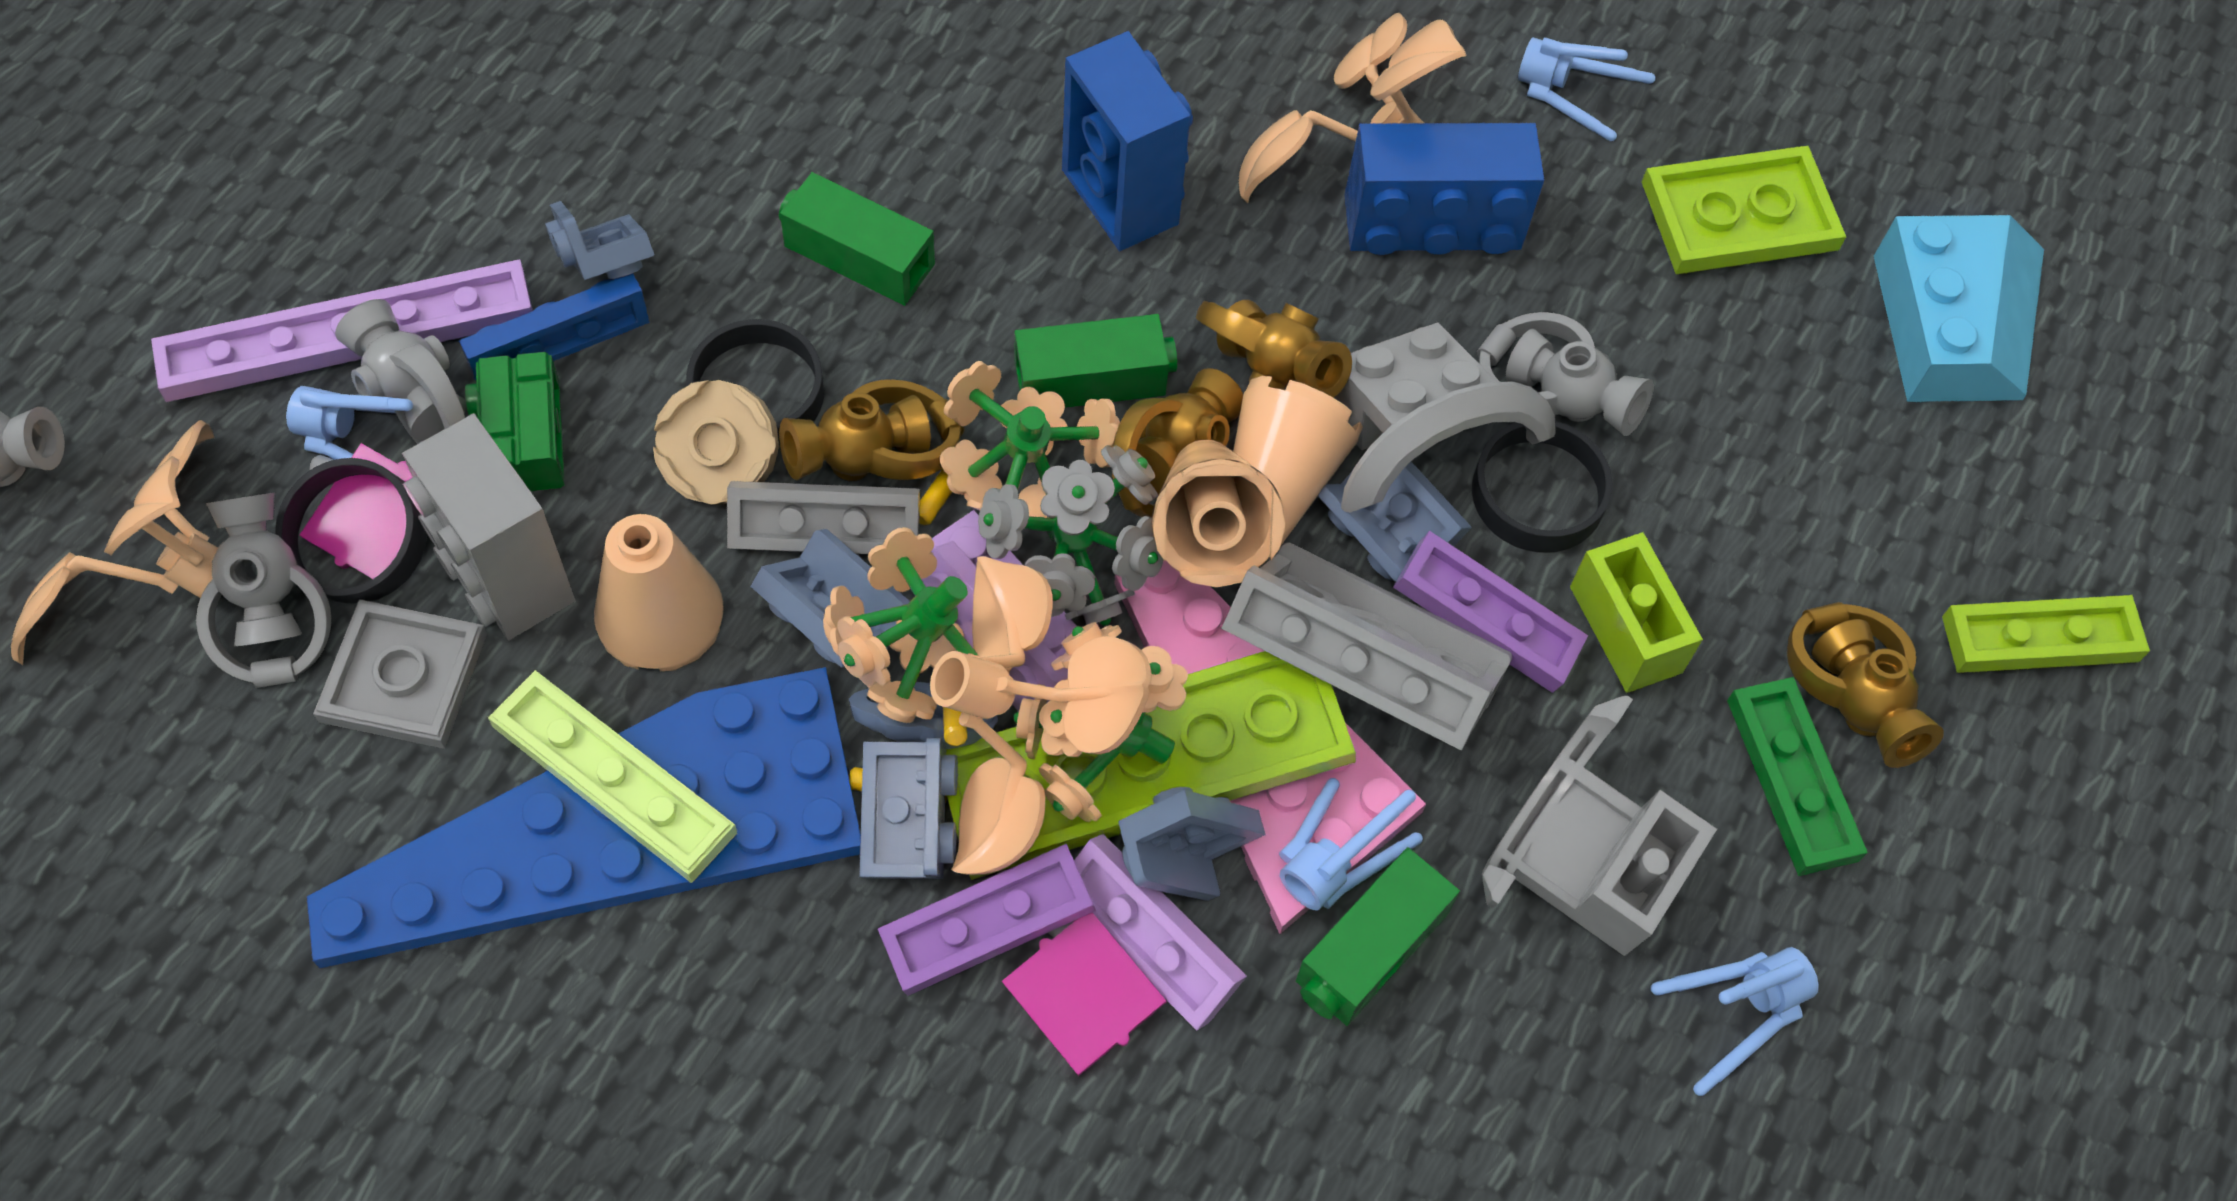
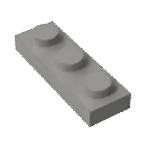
M731 481L727 487V548L804 551L816 530L828 529L855 554H869L872 548L882 545L887 535L897 528H909L916 536L919 535L920 489Z

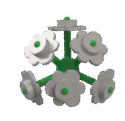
M1107 445L1101 450L1103 458L1113 469L1112 472L1115 476L1113 480L1105 473H1092L1090 464L1084 460L1073 461L1069 469L1064 466H1053L1045 471L1042 477V487L1047 495L1043 497L1040 507L1047 518L1029 516L1028 505L1024 500L1018 499V490L1015 485L1005 484L1001 489L991 488L984 495L978 524L981 537L986 538V549L990 557L1002 559L1007 555L1008 551L1018 550L1022 544L1021 531L1023 529L1047 531L1048 536L1056 544L1052 560L1046 556L1039 555L1029 558L1025 563V566L1040 572L1047 579L1051 587L1053 597L1051 617L1058 616L1065 609H1068L1072 612L1064 614L1066 620L1083 615L1087 625L1093 622H1100L1101 625L1107 626L1111 623V617L1123 613L1118 601L1135 595L1134 591L1139 590L1144 585L1147 577L1156 576L1163 564L1164 559L1157 551L1153 537L1152 518L1148 516L1142 517L1138 521L1137 526H1126L1119 533L1118 537L1096 527V525L1103 524L1109 516V509L1106 504L1125 487H1128L1134 497L1145 505L1158 497L1155 488L1150 484L1155 478V474L1147 459L1133 449H1128L1125 452L1117 445L1113 448ZM1093 542L1118 552L1113 561L1112 570L1115 575L1122 577V585L1129 590L1104 599L1086 551ZM1068 553H1073L1074 558L1068 555ZM1088 594L1092 604L1085 606L1086 595Z

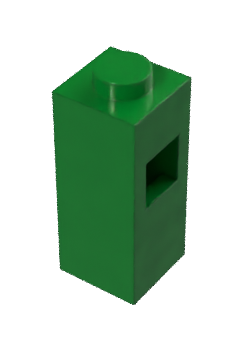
M811 172L798 190H791L785 196L780 206L779 220L781 221L784 246L904 306L935 265L933 230L814 172Z
M1159 314L1015 330L1014 363L1019 391L1024 387H1033L1038 391L1039 395L1048 391L1056 392L1064 400L1065 408L1083 406L1089 399H1110L1112 402L1166 396L1168 373L1177 372V353L1174 338L1172 336L1163 337Z
M1407 847L1302 961L1295 982L1302 987L1300 994L1304 1001L1320 1016L1326 1019H1332L1333 1016H1336L1342 1023L1348 1026L1450 913L1460 890Z

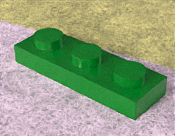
M1794 677L1734 690L1727 700L1798 876L1860 862L1868 853Z

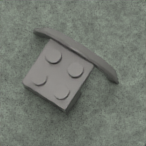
M1438 322L1352 352L1350 377L1342 391L1334 399L1352 411L1348 421L1351 426L1361 422L1363 428L1356 445L1361 450L1367 449V451L1354 467L1344 487L1341 508L1345 512H1353L1383 501L1390 485L1414 458L1436 443L1465 429L1492 422H1517L1525 426L1526 439L1533 445L1554 437L1556 433L1555 414L1548 401L1532 387L1513 381L1497 382Z
M1629 696L1618 697L1596 705L1529 796L1482 871L1486 904L1492 909L1499 904L1516 879L1623 956L1627 955L1653 934L1717 831L1715 827L1661 790L1640 807L1584 768L1585 764L1617 725L1633 701Z

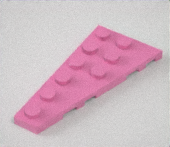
M1166 560L1163 561L1161 569L1156 576L1147 577L1144 585L1139 590L1134 591L1135 595L1122 600L1144 647L1158 646L1169 653L1172 664L1181 665L1188 674L1264 651L1221 629L1231 607L1211 586L1191 583L1181 577L1180 572L1174 569ZM1115 575V586L1118 592L1122 593L1129 590L1122 585V577ZM1347 724L1346 727L1356 752L1355 763L1230 801L1231 803L1259 810L1266 835L1241 846L1245 854V862L1254 881L1257 880L1271 909L1270 914L1279 934L1309 910V908L1297 901L1283 885L1279 875L1280 870L1287 863L1282 860L1279 852L1296 836L1326 782L1330 778H1336L1340 785L1310 842L1318 843L1321 839L1325 838L1331 840L1340 848L1404 791L1412 790ZM1416 794L1414 802L1350 860L1351 868L1346 874L1363 864L1422 814L1426 803Z

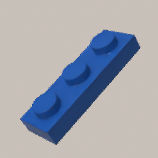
M632 273L624 277L600 281L588 290L557 302L544 303L534 311L507 322L486 326L476 334L463 338L459 342L476 382V362H478L479 358L509 356L513 359L518 354L546 352L552 355V359L555 361L650 322L642 290Z

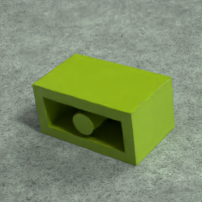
M1642 532L1586 551L1570 588L1626 693L1682 674L1703 639L1645 534Z

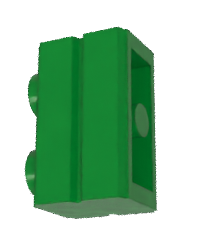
M546 352L518 354L513 359L509 356L479 358L478 362H476V384H466L465 386L468 416L473 413L476 415L530 491L562 488L565 486L560 381L552 355Z

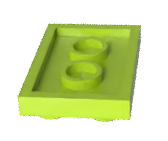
M1809 146L1651 167L1646 169L1642 179L1643 188L1676 274L1838 251L1846 238Z

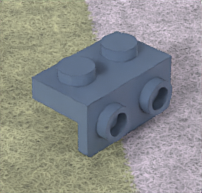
M561 201L550 204L555 220L545 223L556 255L558 258H561L565 268L574 265L584 280L603 273H607L609 279L630 275L643 267L641 260L654 256L647 233L629 214L579 231L575 218Z
M1412 462L1401 471L1390 485L1383 501L1353 512H1345L1341 508L1344 487L1351 473L1341 484H1326L1318 495L1330 509L1328 517L1332 523L1345 534L1355 536L1369 552L1367 559L1370 565L1381 576L1390 581H1397L1419 541L1428 531L1455 546L1472 528Z
M828 529L816 530L799 558L762 566L750 586L769 603V608L777 617L792 623L810 639L818 654L840 667H844L840 656L834 652L823 627L825 609L828 605H831L830 595L834 587L845 586L852 597L858 596L863 602L864 614L905 605L910 602L899 591H896L893 586L884 590L873 588L867 579V574L871 567ZM896 621L871 627L873 636L876 637L895 626Z
M927 738L926 742H863L860 842L861 878L943 879L944 863L955 862L956 824L955 822H945V795L957 794L958 761L957 755H946V744L941 738Z
M1176 787L1160 792L1154 796L1153 805L1118 821L1124 842L1122 851L1123 861L1137 886L1205 901L1220 896L1212 859L1266 835L1259 810L1231 803L1228 798H1213L1195 793L1189 787Z

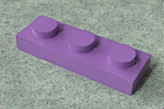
M1428 531L1419 541L1393 586L1394 589L1429 612L1511 652L1512 660L1509 665L1552 693L1564 684L1588 637L1587 634L1431 531Z
M1064 844L878 928V931L902 990L909 996L1096 911L1069 848L1067 844Z

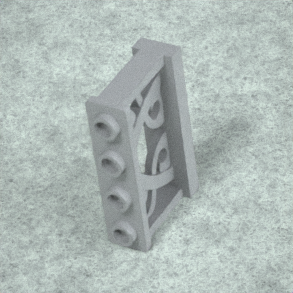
M1285 543L1281 546L1278 554L1259 568L1254 565L1247 570L1221 628L1459 750L1463 749L1472 730L1488 708L1512 660L1511 652L1292 543Z

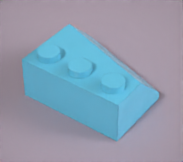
M2011 215L1896 216L1874 254L1907 402L2023 400L2025 398L2044 249Z

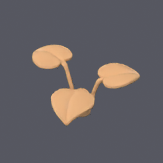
M1400 13L1392 15L1377 28L1375 33H1371L1363 38L1343 58L1334 74L1335 84L1339 88L1345 89L1355 84L1366 74L1367 79L1372 84L1371 95L1378 101L1383 100L1386 104L1375 114L1371 123H1424L1410 108L1400 89L1455 59L1466 56L1464 48L1456 39L1452 28L1447 22L1443 20L1433 21L1401 45L1407 32V21ZM1392 55L1389 61V68L1384 70L1379 76L1377 65ZM1297 110L1288 113L1264 131L1247 152L1239 173L1240 196L1248 203L1250 195L1256 186L1302 147L1314 125L1324 127L1355 142L1358 131L1315 111H1308L1303 116Z
M202 420L196 422L179 439L173 450L164 457L155 472L140 489L135 498L134 507L129 509L116 525L104 551L112 556L114 551L125 540L140 529H143L166 545L156 565L166 570L165 574L84 556H76L69 552L43 577L28 597L13 633L11 654L14 661L23 665L27 633L52 604L62 586L84 571H94L156 585L171 594L180 586L201 598L205 588L213 579L212 560L218 547L209 543V537L195 529L176 509L180 507V502L175 488V478L184 467L193 448L206 440L214 438L212 429L207 423ZM164 514L182 533L177 532L174 536L153 520Z
M984 556L977 557L973 594V649L977 652L978 656L958 651L946 653L935 665L930 681V691L933 700L939 706L962 712L959 717V724L974 729L1004 757L993 758L980 765L971 775L963 795L959 818V847L951 870L966 875L996 872L1019 860L1032 847L1038 837L1045 814V792L1043 786L1037 780L1024 777L1027 768L1026 760L983 719H990L1005 713L1011 707L1015 694L1055 702H1067L1063 716V728L1068 741L1077 750L1085 753L1103 754L1120 746L1133 731L1148 700V686L1152 680L1151 667L1143 651L1128 641L1108 636L1087 641L1074 651L1068 664L1069 688L1067 689L1013 680L1008 672L1013 667H1019L1024 664V651L1037 647L1043 641L1048 631L1053 609L1052 591L1047 579L1033 568L1006 563Z

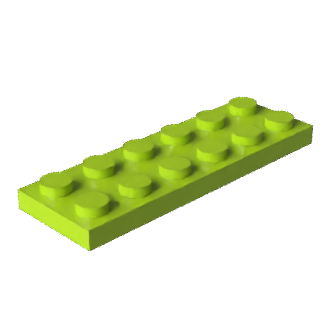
M1266 651L1188 674L1187 681L1183 685L1186 699L1181 708L1169 711L1157 706L1154 711L1146 713L1152 717V729L1175 741V746L1169 759L1165 763L1160 764L1140 752L1130 758L1120 753L1085 788L1094 800L1093 805L1096 806L1102 815L1097 821L1091 820L1086 822L1078 816L1073 820L1068 819L1060 812L1055 811L1045 796L1043 824L1034 844L1019 860L1001 870L1018 866L1064 844H1067L1069 850L1086 845L1090 839L1102 834L1107 838L1120 835L1119 820L1153 805L1154 796L1171 788L1189 787L1195 793L1213 798L1224 797L1231 801L1355 763L1356 752L1332 685ZM1016 727L996 732L1026 760L1027 768L1024 777L1040 782L1044 791L1050 786L1039 772V768L1044 763L1051 767L1054 765L1060 767L1070 779L1074 780L1099 755L1082 752L1078 757H1070L1065 755V753L1059 756L1049 755L1042 748L1041 735L1035 760L1028 759L1026 753L1027 739L1016 737ZM983 738L963 747L946 749V755H957L958 761L957 794L947 795L953 821L956 824L958 839L961 804L971 775L986 761L993 758H1004ZM992 873L979 874V875H969V876H970L971 880H973V879H976V878H979V877H983V876H986V875H989V874H992Z

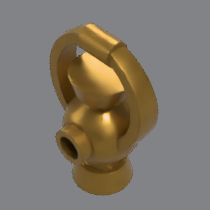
M1251 300L1238 301L1228 309L1213 302L1203 301L1198 308L1196 319L1217 332V344L1220 351L1228 357L1247 358L1248 365L1253 369L1248 380L1249 382L1251 379L1260 376H1270L1272 379L1268 387L1285 390L1289 380L1308 385L1334 398L1342 391L1350 377L1352 355L1349 348L1343 343L1320 340V336L1314 330L1319 318L1288 303H1285L1281 314L1271 313L1268 316Z
M1211 368L1203 369L1196 374L1187 393L1169 395L1166 398L1144 399L1133 404L1119 424L1114 446H1119L1125 452L1128 449H1133L1147 459L1155 474V478L1150 484L1159 495L1178 454L1187 445L1199 440H1213L1224 446L1227 445L1230 434L1228 423L1240 416L1243 392L1239 385L1224 372ZM1128 487L1119 492L1126 510H1130L1140 517L1148 516L1152 518L1154 505L1141 503L1134 497Z
M879 380L862 385L853 393L845 396L842 401L831 406L823 414L818 427L812 420L782 419L779 429V440L784 464L794 480H799L821 469L824 460L832 467L833 472L838 477L848 481L860 480L867 473L889 479L912 480L940 471L942 469L940 463L941 453L948 447H956L965 428L944 414V407L949 400L944 399L934 391L908 381ZM895 403L890 407L889 414L887 415L879 407V405ZM926 411H928L944 440L943 444L929 451L931 433ZM892 447H896L899 452L892 451Z
M1837 602L1803 611L1802 617L1796 622L1790 632L1787 646L1788 664L1798 683L1816 699L1838 708L1845 717L1847 725L1854 732L1864 736L1876 735L1886 766L1891 768L1905 767L1929 755L1942 741L1944 730L1924 712L1916 709L1919 688L1913 674L1916 664V651L1907 633L1885 615L1861 606ZM1827 631L1815 643L1812 656L1814 660L1831 673L1839 675L1838 677L1824 671L1810 658L1803 640L1807 634L1812 635ZM1873 636L1880 640L1887 649L1875 651L1876 646Z

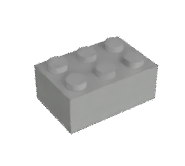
M474 413L402 453L413 477L404 482L403 485L414 505L421 513L418 518L435 545L433 551L449 577L453 581L457 578L460 580L468 592L465 594L469 605L484 627L496 622L509 641L575 602L542 507Z

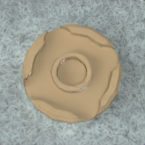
M721 380L691 383L671 396L658 414L654 428L657 431L655 437L656 447H653L655 463L667 484L687 499L711 505L726 504L727 487L731 481L765 482L774 469L779 449L776 421L765 402L744 386Z

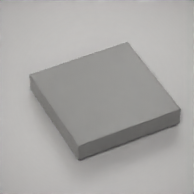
M359 599L313 715L319 723L445 749L487 636L484 625Z

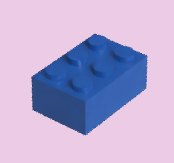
M1129 31L1068 56L1065 59L1062 171L1119 252L1179 225L1181 201L1185 196L1183 187L1185 164L1189 160L1187 150L1189 128L1193 123L1192 111L1186 98L1180 92H1173L1162 77L1159 64L1154 55L1149 50L1143 51Z
M1536 123L1359 124L1344 194L1350 251H1369L1373 254L1385 255L1397 250H1426L1431 254H1446L1453 250H1484L1490 254H1502L1510 250H1521L1544 183Z

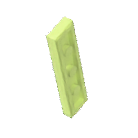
M536 670L488 717L495 730L690 883L702 873L737 834V829L733 822Z

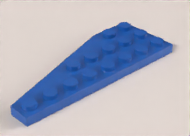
M826 667L698 692L618 733L736 826L737 834L692 883L552 773L546 771L308 895L307 904L313 962L318 968H324L859 855L861 834Z

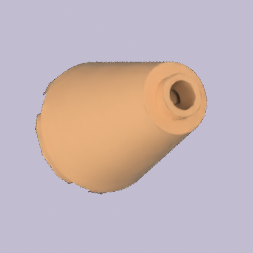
M1260 376L1250 380L1243 394L1233 452L1263 473L1276 488L1282 501L1286 524L1281 542L1282 545L1317 498L1320 491L1357 444L1363 426L1361 422L1351 426L1348 421L1352 411L1322 391L1289 380L1285 390L1271 388L1268 386L1272 377Z
M1213 440L1195 441L1180 451L1157 497L1152 513L1153 537L1157 551L1164 561L1166 560L1174 569L1180 572L1181 577L1191 583L1212 587L1242 583L1248 569L1254 565L1260 567L1269 557L1272 560L1280 549L1286 526L1282 501L1272 482L1258 469L1229 448Z
M636 514L623 518L610 529L605 541L594 610L595 627L600 640L607 652L625 666L638 670V667L659 668L660 672L673 671L698 660L715 643L720 631L719 627L723 617V599L716 581L661 519L647 514Z

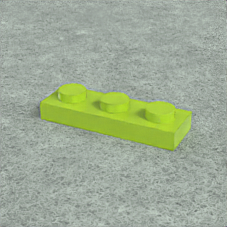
M2132 595L1951 605L1942 616L1957 673L2140 662L2150 652Z

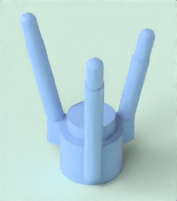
M1532 37L1523 56L1518 81L1530 84L1527 93L1528 97L1545 101L1592 132L1597 133L1608 141H1614L1617 138L1615 131L1551 91L1553 85L1563 88L1571 69L1647 84L1654 83L1655 75L1633 68L1590 60L1625 61L1628 53L1622 49L1562 43L1545 37L1543 40Z
M300 386L294 391L288 403L286 413L287 426L293 434L306 436L304 443L306 451L327 455L334 460L351 458L352 453L332 442L337 437L344 438L349 434L354 422V410L395 413V411H410L413 408V403L409 399L348 395Z
M1330 778L1320 795L1316 798L1296 836L1279 852L1282 860L1287 863L1280 870L1279 876L1288 892L1309 909L1319 910L1322 906L1329 909L1345 892L1393 863L1407 847L1412 850L1420 845L1423 840L1422 835L1418 832L1412 833L1346 874L1351 868L1350 860L1414 802L1416 794L1413 790L1404 791L1340 848L1337 844L1325 838L1321 839L1318 843L1310 842L1340 785L1336 778Z
M1789 947L1770 956L1760 952L1743 961L1675 976L1674 978L1658 981L1651 985V992L1654 995H1663L1745 976L1742 983L1720 992L1719 1001L1726 1005L1748 997L1753 1006L1759 1011L1768 1012L1771 1010L1772 1012L1770 1018L1694 1085L1693 1090L1696 1095H1705L1782 1027L1802 1018L1803 1014L1800 1004L1816 996L1819 984L1813 966L1798 949Z

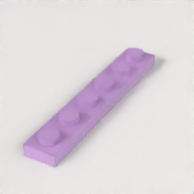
M521 260L152 338L158 390L165 401L170 402L361 360V356L337 340L335 331L338 323L347 312L355 306L373 299H382L390 304L399 326V331L415 333L423 339L433 335L440 342L474 335L486 326L501 324L533 311Z

